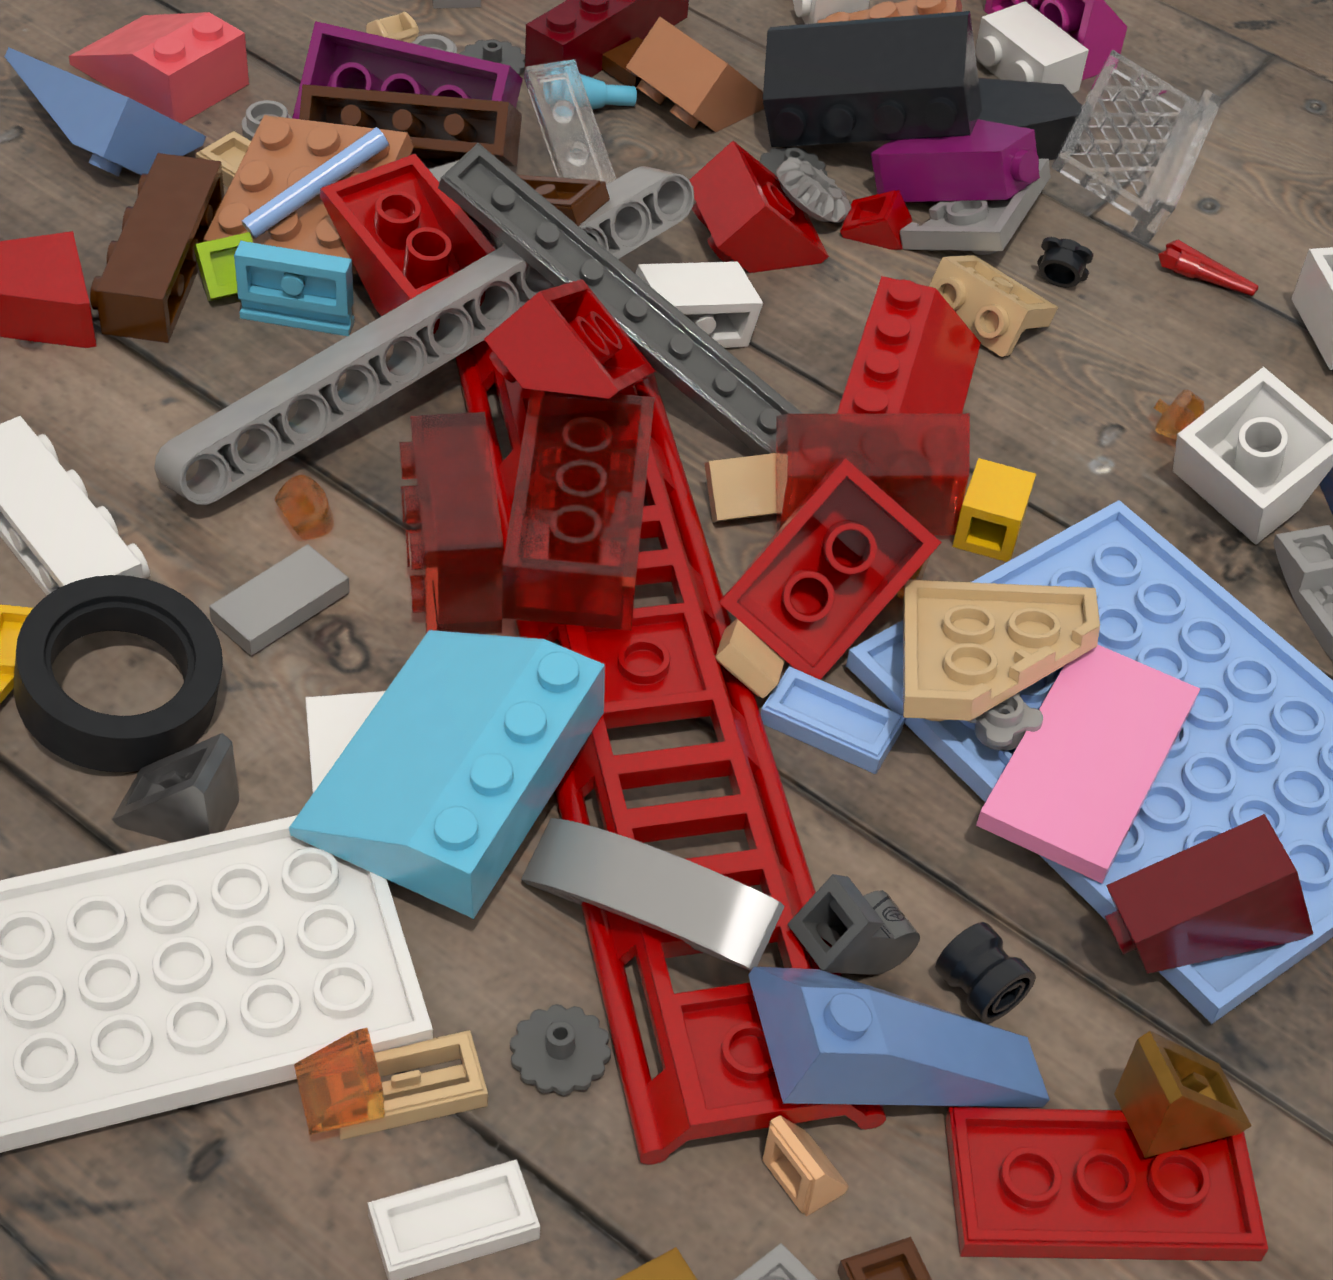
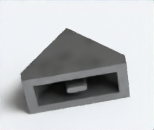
M220 733L141 768L112 820L121 828L170 842L223 832L239 803L232 741L223 733Z

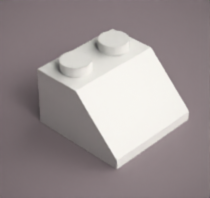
M1263 367L1177 434L1173 472L1257 545L1300 510L1333 467V425Z

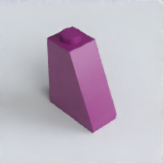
M980 119L977 120L971 135L891 140L871 153L877 194L899 190L904 202L1008 200L1040 178L1039 157L1037 155L1034 129Z

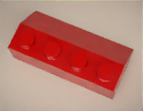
M881 276L835 418L827 472L842 457L850 461L874 483L940 498L981 342L936 288L916 284L910 280H898Z

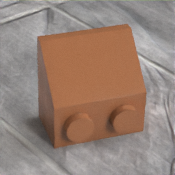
M662 17L658 18L626 66L627 69L642 79L636 88L660 105L666 97L672 100L675 104L669 112L693 129L701 121L713 131L718 132L764 109L763 91L728 63Z

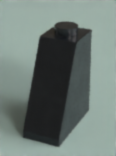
M978 78L982 111L978 119L1034 129L1039 159L1054 160L1078 154L1083 132L1087 127L1088 112L1064 84Z

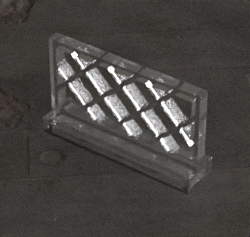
M1112 50L1106 58L1051 167L1137 219L1130 234L1149 244L1175 210L1223 99L1205 89L1196 101L1115 50ZM1115 73L1128 80L1131 86H1122ZM1103 101H1113L1119 112L1109 113ZM1131 101H1141L1146 112H1137ZM1158 101L1164 102L1178 112H1164ZM1089 127H1100L1106 140H1095ZM1117 127H1128L1134 139H1124ZM1146 127H1155L1162 139H1152ZM1104 154H1115L1121 167H1111ZM1133 154H1143L1149 166L1139 167ZM1071 155H1086L1093 168L1087 167L1071 157ZM1130 181L1138 197L1123 189L1119 182Z

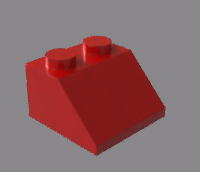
M735 141L730 142L689 179L693 186L694 199L696 201L692 210L697 218L709 229L711 236L707 239L708 244L722 261L730 262L734 260L739 262L740 266L749 273L821 264L829 257L807 213L798 208L781 189L778 177Z

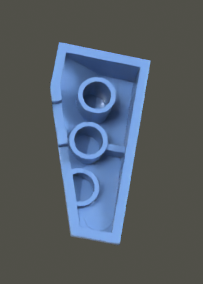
M8 47L5 58L72 144L92 153L88 163L118 177L123 167L142 175L143 173H149L157 153L184 156L203 146L206 139L205 135L127 96Z
M753 967L748 974L783 1103L1044 1107L1050 1100L1028 1037L820 969Z

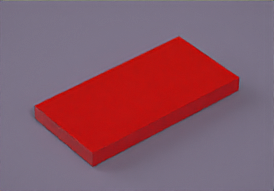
M949 1107L945 1126L960 1257L1262 1261L1268 1251L1244 1131L1237 1135L1145 1158L1122 1110Z

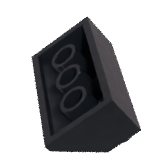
M970 11L770 27L767 31L763 104L771 147L971 135L982 111Z

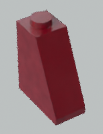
M1265 814L1106 885L1116 908V911L1105 915L1108 926L1122 954L1125 955L1136 950L1147 974L1294 942L1313 935L1298 872Z

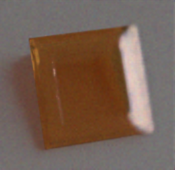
M367 1027L350 1032L294 1064L309 1135L385 1117L383 1087Z

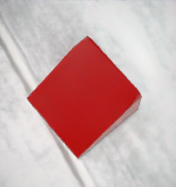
M893 190L853 200L851 210L844 220L840 233L846 239L891 250L903 249L900 230L912 222V217L900 191Z

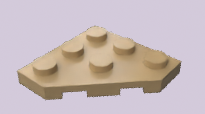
M908 580L904 585L903 718H923L931 721H971L1097 647L1100 621L1096 588Z

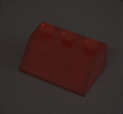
M970 413L784 414L776 416L777 531L842 457L850 461L933 535H955L969 479Z

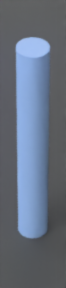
M374 128L241 220L245 229L251 233L253 239L257 238L319 195L320 188L338 182L388 147L389 143L379 128Z

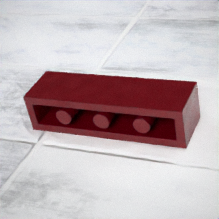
M566 0L526 24L525 76L543 85L545 77L551 76L554 68L559 66L593 77L603 70L602 56L604 53L636 37L644 40L659 17H662L673 26L688 17L689 0Z

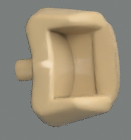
M402 12L367 23L366 33L411 43L417 39L419 28L415 20L407 12Z

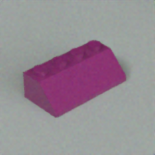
M315 21L292 118L299 119L303 84L504 101L511 103L516 108L523 78L509 65Z

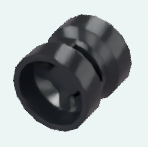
M985 922L974 924L957 935L943 949L935 965L936 971L950 987L962 988L968 995L967 1004L983 1023L996 1021L1009 1013L1026 997L1036 979L1035 973L1021 958L1009 957L1003 950L1002 938Z

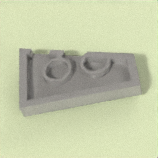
M1039 159L1040 178L1008 200L940 201L929 209L930 220L921 226L918 223L911 222L900 230L902 248L905 250L972 251L977 255H989L1003 251L1051 178L1049 159Z

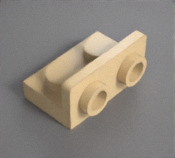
M975 255L942 257L929 287L936 288L981 344L1001 357L1011 355L1022 332H1025L1026 329L1049 327L1058 309L1056 305Z

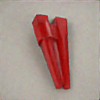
M1180 240L1166 244V250L1158 254L1162 267L1174 270L1173 272L1194 279V277L1250 296H1254L1259 286Z

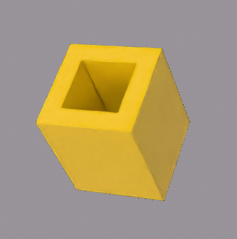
M978 458L962 504L952 547L1004 562L1010 561L1024 521L1036 473Z

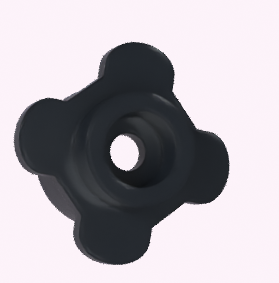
M1047 237L1043 240L1041 248L1044 250V255L1039 257L1037 264L1041 276L1047 282L1058 287L1069 288L1088 278L1089 271L1086 265L1091 263L1094 257L1090 249L1081 246L1078 242L1071 239Z

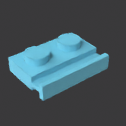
M240 241L234 254L238 299H241L242 308L239 312L240 319L343 336L350 335L355 322L354 316H352V306L354 304L352 259Z

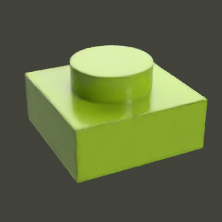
M250 232L194 245L193 249L208 301L238 295L234 254L240 241L253 243Z

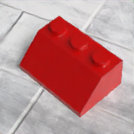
M583 279L539 291L484 338L485 342L493 350L489 356L497 371L509 382L514 383L517 381L524 389L610 399L647 379L655 372V369Z

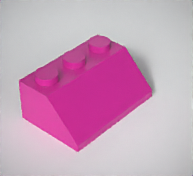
M986 0L984 11L987 14L1026 1L1089 49L1082 80L1117 68L1127 26L1104 0Z

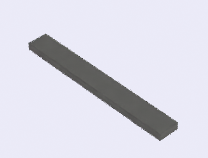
M477 143L440 178L438 188L553 285L560 286L583 279L651 366L755 454L763 455L820 447L825 449L831 441L832 437L482 145Z

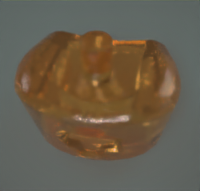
M1187 389L1183 390L1171 405L1159 399L1154 409L1162 413V416L1156 424L1155 431L1160 435L1177 440L1179 432L1204 414V401Z
M297 475L289 479L281 487L274 500L292 528L303 540L315 539L328 534L334 525V516L324 490L316 481L306 475Z

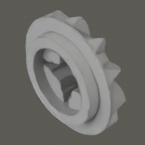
M789 157L776 170L781 189L798 208L811 217L824 222L840 223L851 210L845 191L835 184V180L826 176L822 169H816L808 161Z

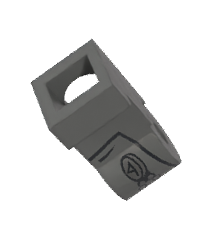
M835 874L830 876L788 923V926L819 968L829 973L873 975L885 973L910 956L920 941L919 933L883 890L873 891L863 896L848 876ZM823 939H825L827 942H829V943L832 945V947L830 948V947L823 941Z

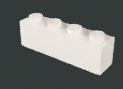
M21 416L1 423L0 537L46 596L71 582L95 576L125 575L144 579L149 578V567L141 550L134 543L129 545L124 543L118 534L116 524L109 511L104 506L96 508L88 499L86 488L76 471L73 469L65 471L60 465L57 453L45 434L37 436Z

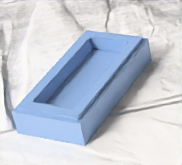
M790 666L761 708L760 714L764 725L873 774H877L901 734L905 720L902 715Z

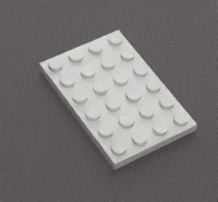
M296 815L0 880V1153L326 1072L325 1066L331 1062L433 1039V1028L387 879L291 836L289 827L297 817Z

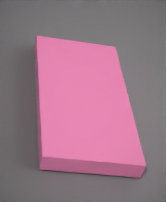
M1097 644V647L1064 665L1039 708L1043 714L1041 728L1035 732L1026 731L982 807L976 826L1102 884L1188 718L1200 688Z

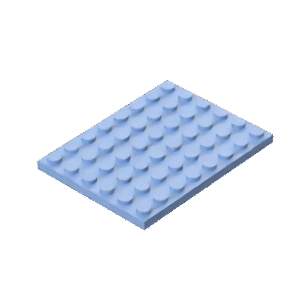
M1120 500L972 581L973 583L1096 588L1100 621L1098 645L1200 688L1196 702L1103 883L1101 884L1041 856L1079 895L1105 919V915L1116 911L1106 885L1265 814L1298 872L1313 935L1294 942L1158 972L1213 1024L1333 937V680ZM902 620L849 649L846 667L891 711L903 716ZM1063 667L1020 691V697L1024 703L1030 708L1039 710ZM905 718L904 723L986 802L1016 748L1000 751L983 745L976 737L975 723L965 720L931 721L923 718Z

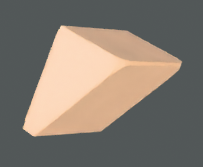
M780 1115L770 1121L762 1161L801 1213L809 1216L846 1193L849 1187L847 1182L804 1129Z

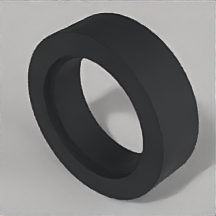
M125 575L95 576L71 582L43 598L28 614L17 638L14 671V698L18 713L32 736L50 752L66 761L98 771H140L141 768L193 746L206 731L214 714L222 674L223 656L220 640L210 620L199 607L181 593L161 583ZM105 631L128 632L151 639L164 647L179 665L184 683L171 700L155 710L130 716L109 715L90 710L70 698L56 681L52 665L56 657L66 646L85 635Z

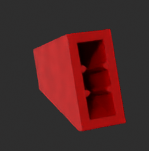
M73 231L0 241V337L80 348L96 347L90 302Z

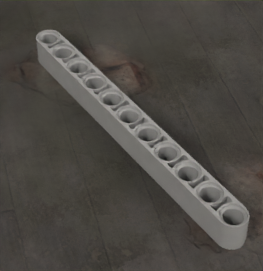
M647 166L635 168L606 185L610 200L581 223L579 227L613 256L620 259L686 218L693 207V186L690 180L682 174ZM503 245L169 440L160 448L156 456L154 466L156 476L164 486L195 504L207 505L213 503L482 342L486 336L539 291L556 286L531 265L529 274L525 279L529 264L507 245ZM485 291V299L480 306V299ZM440 318L439 327L436 333L433 334L434 325L437 319ZM393 345V354L390 360L386 363V354L389 348ZM346 373V382L343 388L337 391L338 382L341 376ZM298 401V410L295 416L288 421L289 410ZM249 430V439L246 445L238 451L237 447L240 437ZM199 460V468L196 475L191 480L186 481L189 467Z

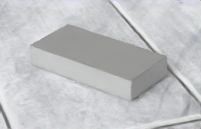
M307 544L209 606L210 618L218 628L252 656L348 594L349 578Z

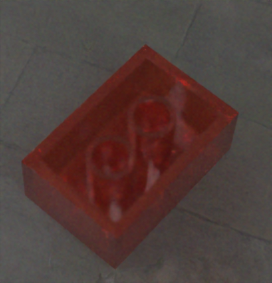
M485 412L410 416L411 441L399 442L401 479H411L412 486H400L402 522L414 524L415 530H405L407 567H411V570H419L420 574L409 576L412 613H424L426 634L429 630L473 634L502 633L504 544Z

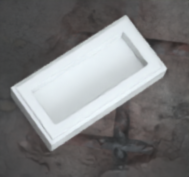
M517 1159L368 1202V1216L388 1280H406L540 1239V1224Z

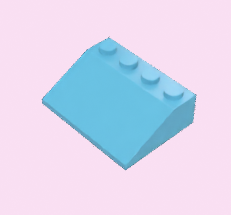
M429 630L290 825V835L474 919L603 715L605 664L545 639Z

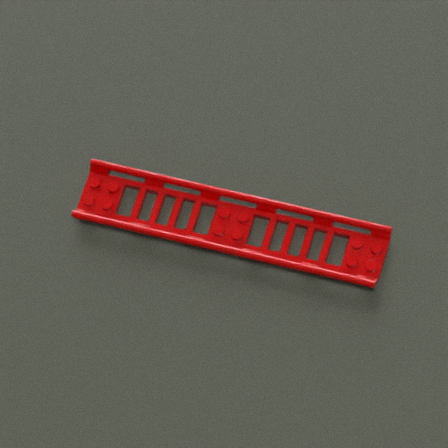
M483 340L455 357L519 637L545 639L550 642H554L558 638L560 646L605 664L604 713L555 789L561 819L591 826L584 797L595 788L604 829L642 843L744 829L750 850L686 858V860L713 870L746 886L760 885L763 894L780 901L785 907L768 943L777 942L784 968L820 969L788 926L790 920L810 900L816 891L755 695L720 665L715 658L723 632L732 622L728 610L719 603L723 598V593L654 373L647 379L610 399L524 389L517 381L511 383L497 371L489 356L493 350ZM494 383L496 384L512 449L504 460L486 392ZM620 406L624 422L531 431L527 415ZM633 453L636 463L544 473H541L539 462ZM643 494L646 495L649 505L552 516L550 504ZM524 504L544 580L535 591L516 517V512ZM655 537H658L662 549L564 560L561 548ZM671 582L677 603L578 615L572 593ZM711 716L718 740L716 743L613 755L607 729ZM728 776L734 795L627 809L622 790ZM582 902L583 915L641 1163L646 1165L661 1163L672 1152L689 1140L769 1128L770 1121L779 1115L792 1123L845 1115L857 1123L860 1129L865 1130L881 1126L886 1121L883 1105L783 1103L750 982L674 994L665 958L700 954L703 952L695 950L682 939ZM823 939V941L831 948L832 945L825 939ZM635 956L663 1066V1071L653 1079H651L624 967ZM832 973L842 977L841 973Z

